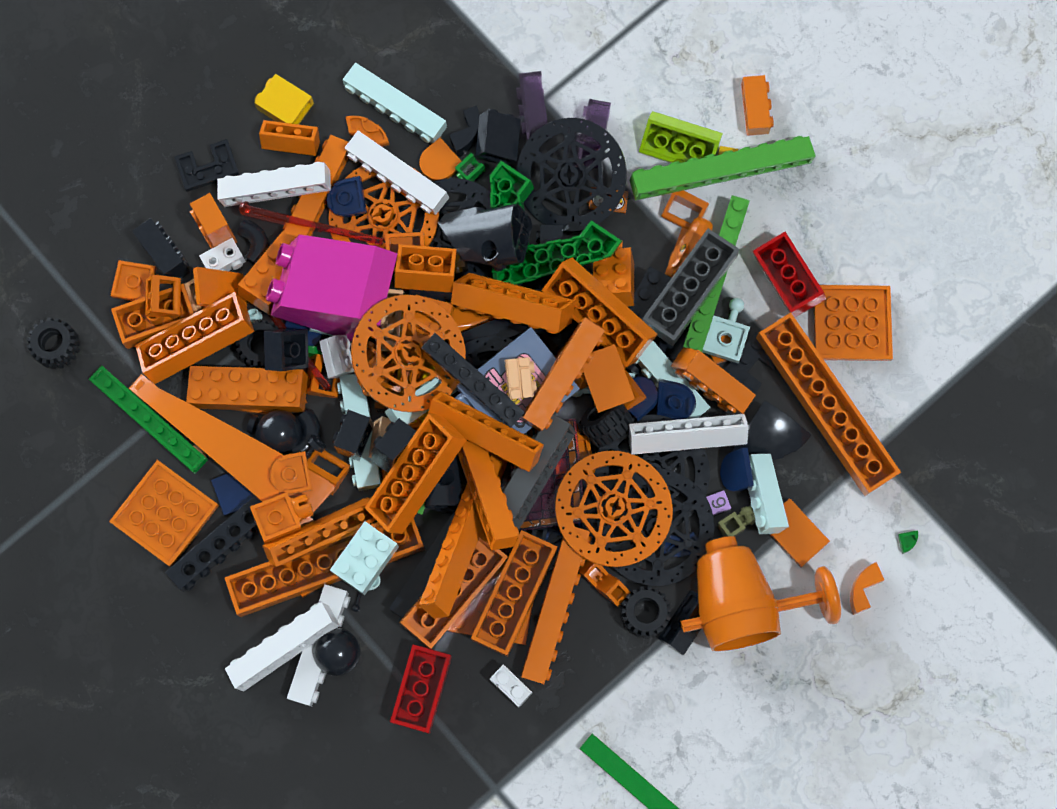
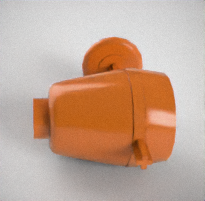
M734 536L718 538L705 544L707 554L703 555L697 562L700 617L681 621V628L683 633L703 628L712 651H729L769 641L781 634L778 613L781 611L819 603L825 620L829 624H837L841 618L838 588L831 571L827 567L822 566L818 567L815 572L816 592L776 600L751 549L746 546H738Z

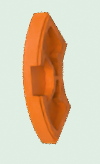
M346 116L350 136H354L357 131H360L381 147L389 145L388 138L379 125L365 117Z

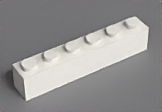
M357 131L345 146L349 159L355 163L357 161L362 163V167L366 171L376 173V177L383 183L387 181L392 184L391 188L396 192L400 193L402 191L410 202L419 203L421 205L420 208L426 213L432 212L436 215L449 199L445 190L360 131Z
M325 162L296 165L291 168L281 167L272 171L262 170L259 173H244L240 176H225L218 179V200L224 207L331 191V173Z
M745 414L629 424L631 454L747 444L748 423Z
M324 584L318 603L322 602L330 606L340 625L338 627H341L344 621L342 613L344 608H348L351 597H348L349 593L345 590ZM314 644L302 651L287 696L289 700L311 707L313 703H317L320 693L317 690L319 684H323L326 673L321 671L314 661Z
M322 602L316 603L311 606L308 612L295 617L292 623L279 628L276 634L263 639L260 645L250 648L244 656L234 659L225 670L234 688L245 691L314 644L321 636L340 625L330 606Z

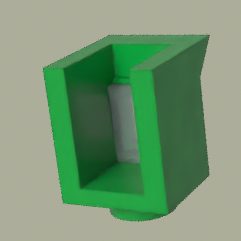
M472 153L455 167L458 173L456 176L459 179L474 181L486 171L484 165L479 163Z

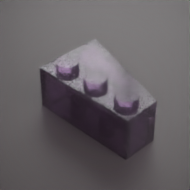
M541 71L519 74V88H516L517 99H521L522 105H519V114L524 117V122H521L522 134L526 133V139H529L535 131L548 123Z
M589 99L588 106H584L582 117L597 123L607 130L611 103ZM582 133L577 135L576 141L595 151L601 148V145L592 137ZM579 147V159L590 155V152ZM596 159L587 160L584 162V165L589 167Z

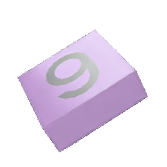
M725 491L706 497L713 516L731 510Z

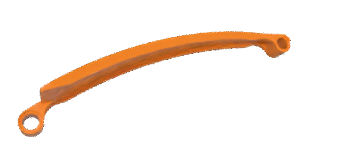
M142 374L129 387V390L178 429L262 502L283 494L274 488L270 480L271 466L279 457L284 456L283 454L195 406L159 389ZM309 470L313 490L288 494V496L295 498L306 494L314 513L334 491L335 487L325 478ZM311 517L306 518L300 522V525L303 527L314 522Z

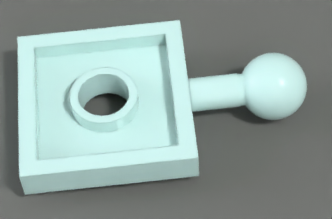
M733 298L729 303L731 312L728 320L713 316L702 352L739 364L750 327L736 322L738 313L744 309V302L740 298ZM727 335L731 338V342L725 344L721 341V337Z

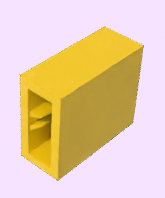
M275 74L273 78L266 82L262 93L257 94L254 104L258 111L276 122L299 125L314 102L312 96Z

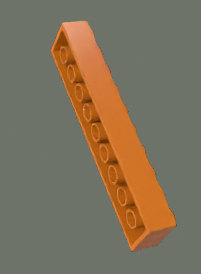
M791 312L758 333L756 339L864 496L901 473Z
M414 518L403 534L389 533L379 522L371 524V526L389 537L399 546L388 563L425 550ZM359 529L278 567L266 562L225 577L236 614L239 617H243L298 597L309 591L324 587V584L331 585L342 581L330 569Z

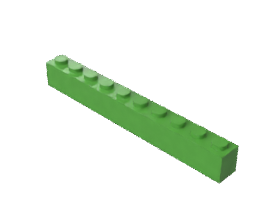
M797 136L788 141L784 139L778 140L774 144L768 145V143H763L754 148L744 147L735 152L729 150L721 155L715 156V154H710L702 159L691 158L687 162L680 163L676 161L668 166L662 167V165H657L649 170L638 169L632 173L629 181L635 201L811 164L816 155L810 137Z
M732 195L719 236L736 246L750 200ZM727 272L692 319L683 347L702 352Z

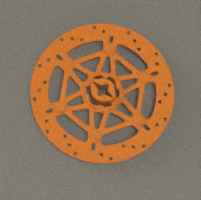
M361 166L351 172L345 179L360 176L362 182L376 177L377 174L373 171L369 173ZM386 181L364 190V197L372 201L373 204L370 207L366 205L367 213L356 219V216H352L351 221L344 224L343 217L337 216L329 208L330 232L333 240L351 242L348 235L356 233L367 244L385 249V234L389 232L401 233L394 229L397 224L401 225L405 233H413L416 212L421 205L417 202L412 203L408 199L395 202V190L391 188L392 184ZM383 188L378 200L368 195L370 192ZM388 188H391L390 200L384 199ZM411 205L406 210L399 211V206ZM412 212L409 227H406L401 218ZM425 212L421 232H424L425 246L429 247L436 234L439 212L436 215L432 212L429 214ZM368 219V225L357 227V224ZM373 229L372 241L366 238L360 231ZM378 231L383 232L379 243H377Z
M416 295L393 296L380 301L370 308L359 321L351 344L353 369L363 389L381 405L401 412H419L429 409L432 399L441 391L451 395L459 382L433 361L421 347L423 346L422 341L428 340L436 333L443 340L447 339L449 345L465 359L464 339L452 316L437 303ZM395 311L403 312V318L383 330L377 327V323L386 315ZM415 311L421 312L435 320L439 324L440 330L434 331L415 319ZM408 323H410L412 336H406ZM400 324L402 325L400 337L388 333L389 330ZM415 325L428 332L429 335L418 338ZM369 337L376 340V366L372 368L369 367L367 361ZM383 337H387L389 339L394 340V346L392 347L390 344H388L383 339ZM381 344L391 352L383 361H381ZM393 359L396 365L384 369L383 366ZM426 360L430 363L434 370L424 367L422 365ZM400 369L403 382L389 375V372ZM418 369L429 373L428 377L416 382ZM406 371H412L410 384H408ZM384 376L403 388V396L386 390L378 383L377 378ZM434 377L441 380L439 386L431 392L418 397L415 395V388Z
M622 451L597 452L578 461L562 479L555 500L557 524L567 544L584 559L606 567L633 565L652 555L665 540L672 522V499L668 486L660 473L644 459ZM605 466H620L623 468L622 474L596 477L593 470ZM634 473L639 474L646 480L653 490L655 497L647 498L632 479ZM580 480H584L587 487L579 507L572 508L570 506L572 493ZM618 480L612 491L601 482ZM622 481L626 482L624 494L617 491ZM595 484L605 492L604 495L599 496L594 486ZM630 485L640 495L641 499L628 498ZM589 490H591L597 502L584 505ZM608 499L604 507H602V501L605 502ZM615 502H617L616 511L613 513V515H611L612 506L615 504ZM631 503L644 504L643 507L631 509ZM597 508V514L584 513L585 510ZM656 509L657 520L651 534L645 538L641 533L649 510ZM624 510H627L626 516L623 515L618 521H614L622 515ZM643 511L644 514L639 527H637L631 515ZM587 518L600 519L598 532L590 525ZM574 519H580L596 538L593 545L588 543L578 533L573 523ZM625 521H629L634 531L633 533L623 525ZM604 523L611 526L606 536H602ZM616 526L627 535L615 538L610 537ZM632 540L635 544L634 548L626 551L610 552L605 550L607 543Z

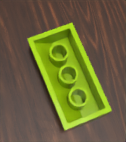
M652 111L647 121L639 152L672 163L676 161L680 163L687 162L691 158L702 159L710 154H715L716 156L723 133Z

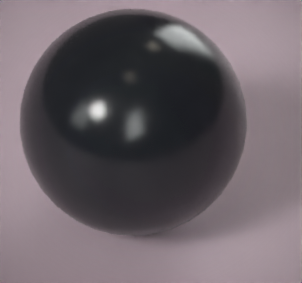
M273 410L266 413L260 419L256 428L257 440L283 455L293 452L292 449L299 443L302 437L300 421L295 415L285 410Z
M335 628L327 632L315 642L313 647V658L316 665L328 675L341 676L347 674L356 667L360 659V644L357 638L346 629Z

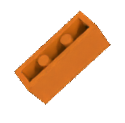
M765 75L743 77L741 88L747 136L769 134L771 127L774 126L773 116H770L769 110L772 108L771 99H768L767 93L770 91L769 82H766Z
M263 120L259 132L261 148L266 150L316 156L320 144L318 127Z

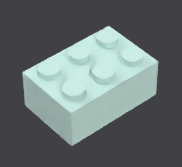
M364 521L330 571L365 596L399 546L396 542Z

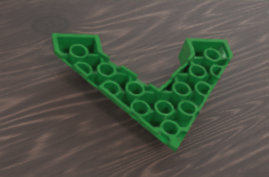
M500 161L490 175L491 208L516 203L524 210L523 203L534 189L531 180ZM590 221L579 236L565 240L547 241L544 244L529 245L528 243L524 262L508 265L502 271H495L492 268L493 279L518 285L554 274L560 264L570 258H574L581 266L603 260L614 254L622 240L593 221Z

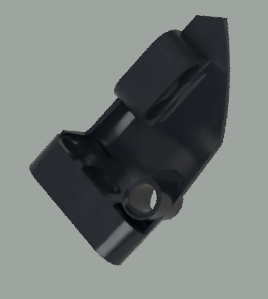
M515 203L486 210L475 207L446 213L438 222L451 244L457 249L456 251L465 262L490 265L495 271H502L508 265L524 262L532 230V220L519 204Z
M458 454L425 500V508L447 514H452L454 510L456 511L467 485Z

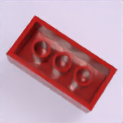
M786 231L753 250L759 265L794 318L826 300L824 291Z
M412 645L390 720L392 724L428 734L431 733L452 660L451 655Z

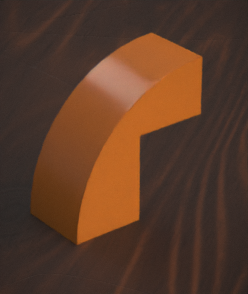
M587 560L584 566L578 570L598 592L617 607L630 594L626 586L619 579L609 574L601 565Z
M877 562L864 569L852 585L850 606L853 615L871 608L864 589L884 581Z

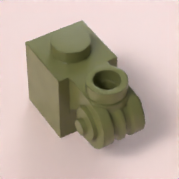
M751 506L743 507L740 509V514L737 515L733 512L718 522L717 528L723 537H736L745 530L746 525H753L756 519Z

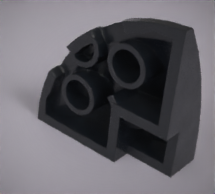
M764 400L748 426L747 444L736 445L733 451L748 448L749 455L771 454L772 461L782 459L792 452H796L808 441L811 434L788 415Z

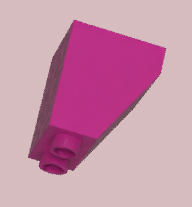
M299 234L289 245L282 243L279 248L275 264L283 267L280 280L272 279L266 295V300L274 303L271 315L333 336L346 335L347 339L352 341L355 329L365 313L380 301L387 299L398 253L372 245ZM381 320L377 323V327L380 326Z

